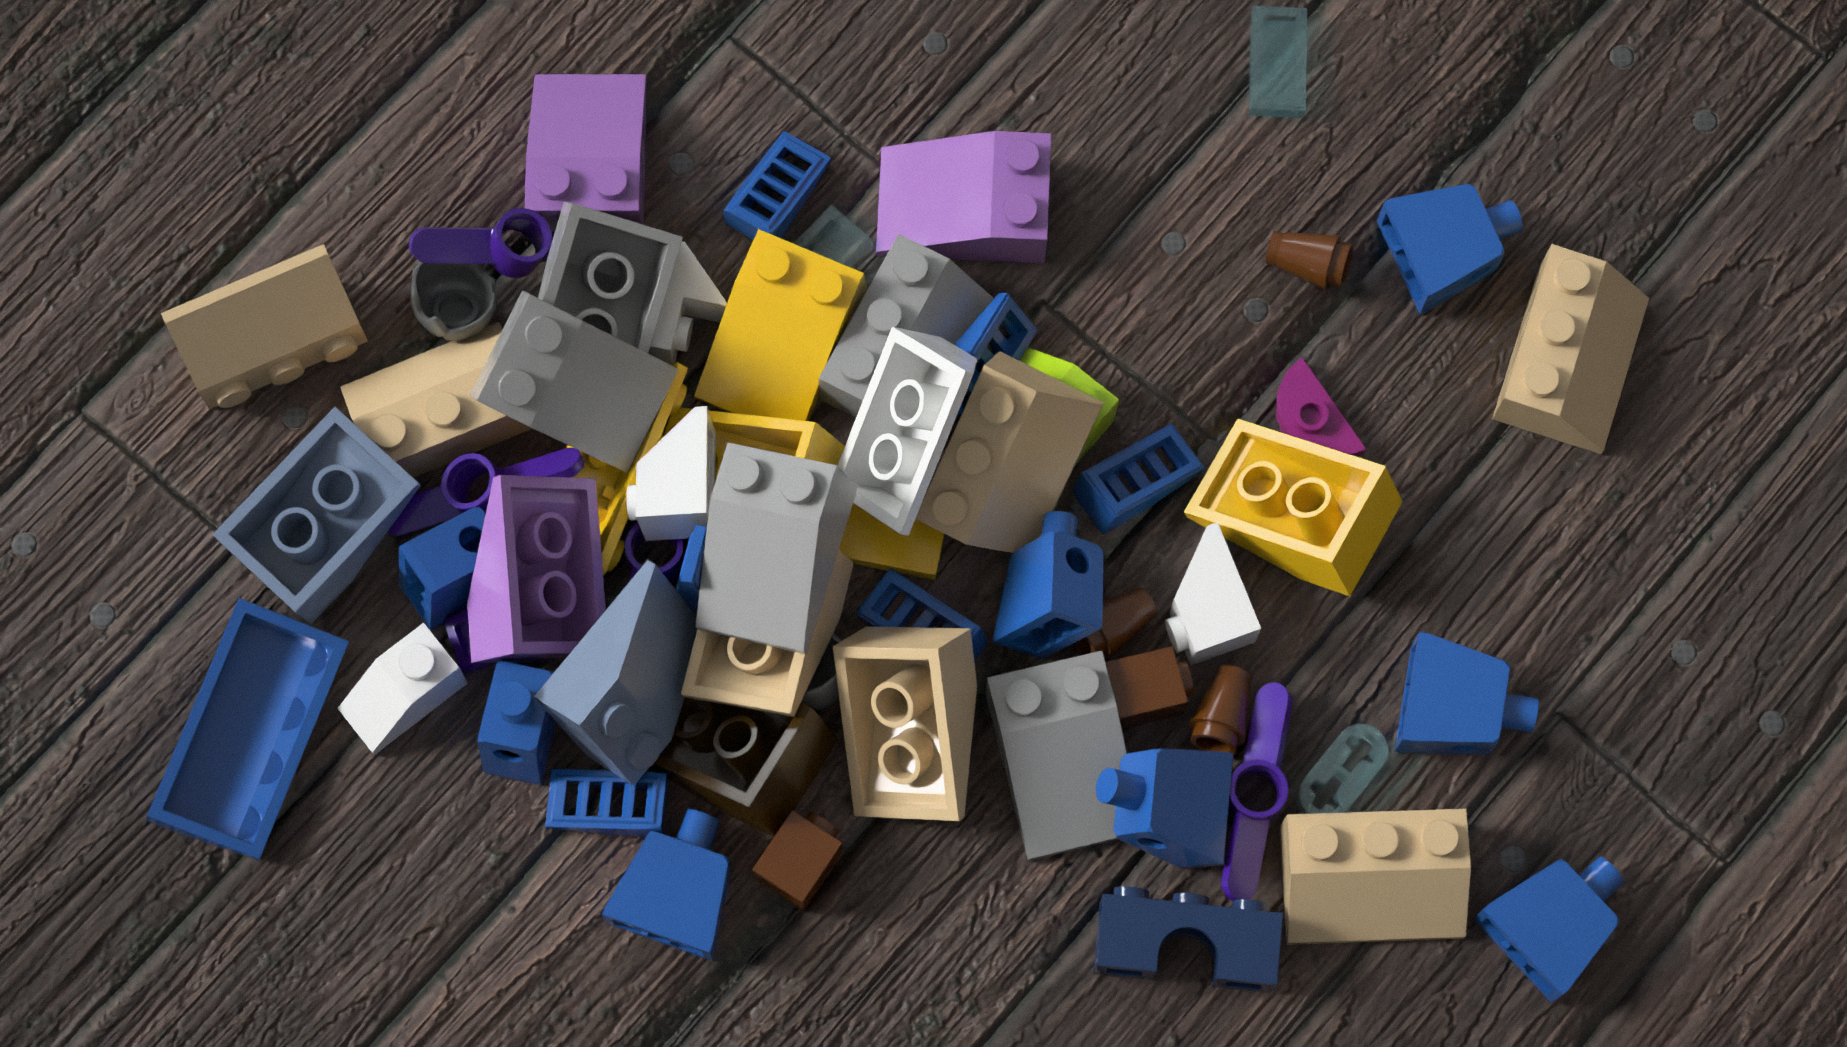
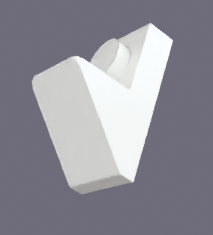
M683 241L681 242L649 350L650 355L670 365L675 363L678 350L687 352L690 345L694 320L686 316L721 322L727 305L719 290Z

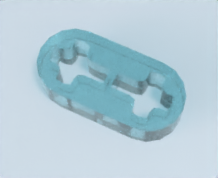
M1359 723L1348 726L1342 731L1301 783L1297 791L1296 800L1299 812L1301 814L1346 813L1377 775L1388 757V745L1383 734L1369 724ZM1364 739L1372 745L1368 755L1374 762L1371 764L1366 760H1362L1350 773L1342 767L1352 751L1345 743L1350 741L1352 744L1358 745ZM1334 776L1342 782L1333 797V800L1339 807L1335 809L1327 804L1321 810L1315 808L1312 802L1316 795L1310 787L1314 785L1318 789H1323Z

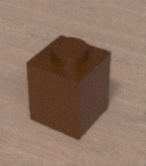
M1173 646L1105 662L1118 709L1121 729L1183 715L1188 703L1187 696L1194 695V687L1186 661L1177 663Z
M792 810L752 869L754 879L804 912L843 854L842 842L836 839L839 830L813 812H809L807 817L804 818Z

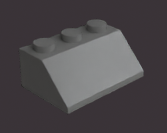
M898 234L818 378L820 400L856 418L892 327L942 337L954 345L994 298L949 258Z

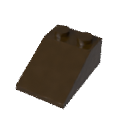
M685 697L672 740L649 768L658 773H667L670 781L732 818L775 837L792 810H795L839 739L815 710L803 703H800L793 717Z

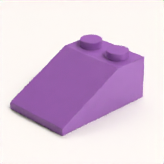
M535 74L526 153L525 208L540 214L549 224L551 232L556 230L564 201L644 225L646 74Z
M990 131L881 147L876 256H886L897 235L900 234L949 259L1044 264L1048 234L1051 133Z
M498 475L493 477L467 601L471 663H496L498 660L505 662H563L606 611L596 479Z

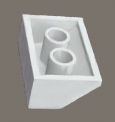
M892 327L837 466L858 487L853 501L854 504L899 534L909 536L974 374L977 358L942 337Z

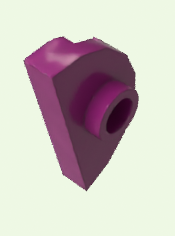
M1301 357L1286 371L1277 392L1276 420L1282 433L1352 456L1359 457L1364 455L1366 448Z

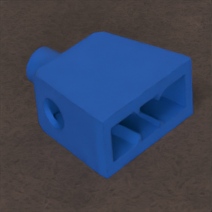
M1463 184L1391 198L1384 201L1377 219V223L1419 315L1428 312L1495 272L1504 256V248L1500 239L1523 230L1520 212L1512 200L1485 209L1476 188L1472 184Z
M473 507L399 546L398 586L430 631L443 624V620L467 608L486 515L480 507Z
M1064 511L1045 513L1041 536L1012 554L995 626L993 643L1044 659L1102 628L1103 551L1099 545L1076 537L1078 518L1075 515Z
M1419 632L1410 648L1394 751L1426 754H1490L1498 744L1501 728L1528 733L1533 732L1539 701L1537 698L1506 693L1510 665L1507 662L1432 634Z
M498 660L477 741L484 774L542 785L557 722L534 696L554 672ZM502 750L516 753L521 757H512L502 754Z
M1151 749L1124 754L1120 760L1119 770L1106 768L1101 772L1096 783V796L1101 803L1116 806L1113 831L1117 839L1183 869L1223 865L1233 753Z
M687 809L676 839L650 831L604 908L602 915L606 923L713 961L716 954L731 875L730 859L710 851L721 821L709 814Z
M1598 857L1580 875L1566 861L1559 859L1489 903L1473 919L1552 1003L1570 989L1620 922L1617 915L1604 901L1624 884V880L1618 870L1602 857Z

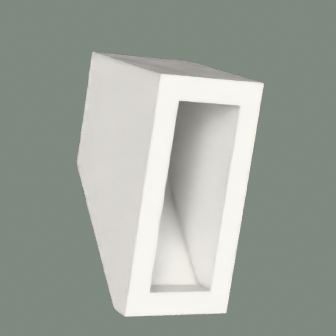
M707 406L693 408L637 462L636 485H628L627 511L630 520L638 521L646 541L690 538L695 525L707 527L710 497L716 481V431Z
M1218 522L1206 527L1173 600L1170 610L1171 618L1165 620L1166 630L1174 650L1177 653L1185 650L1191 666L1255 643L1261 630Z
M422 623L376 658L340 704L338 710L375 755L468 683L459 666L428 627Z

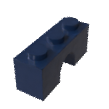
M1128 886L1115 887L1114 895H1102L1099 903L1093 974L1152 980L1157 972L1159 947L1171 938L1187 936L1200 941L1211 955L1213 962L1211 987L1271 993L1277 986L1283 913L1268 912V903L1257 900L1238 899L1233 900L1232 908L1209 905V897L1194 893L1173 894V901L1149 899V890Z

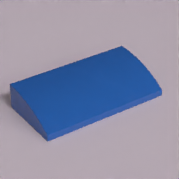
M238 598L151 804L146 821L224 850L259 860L349 641Z

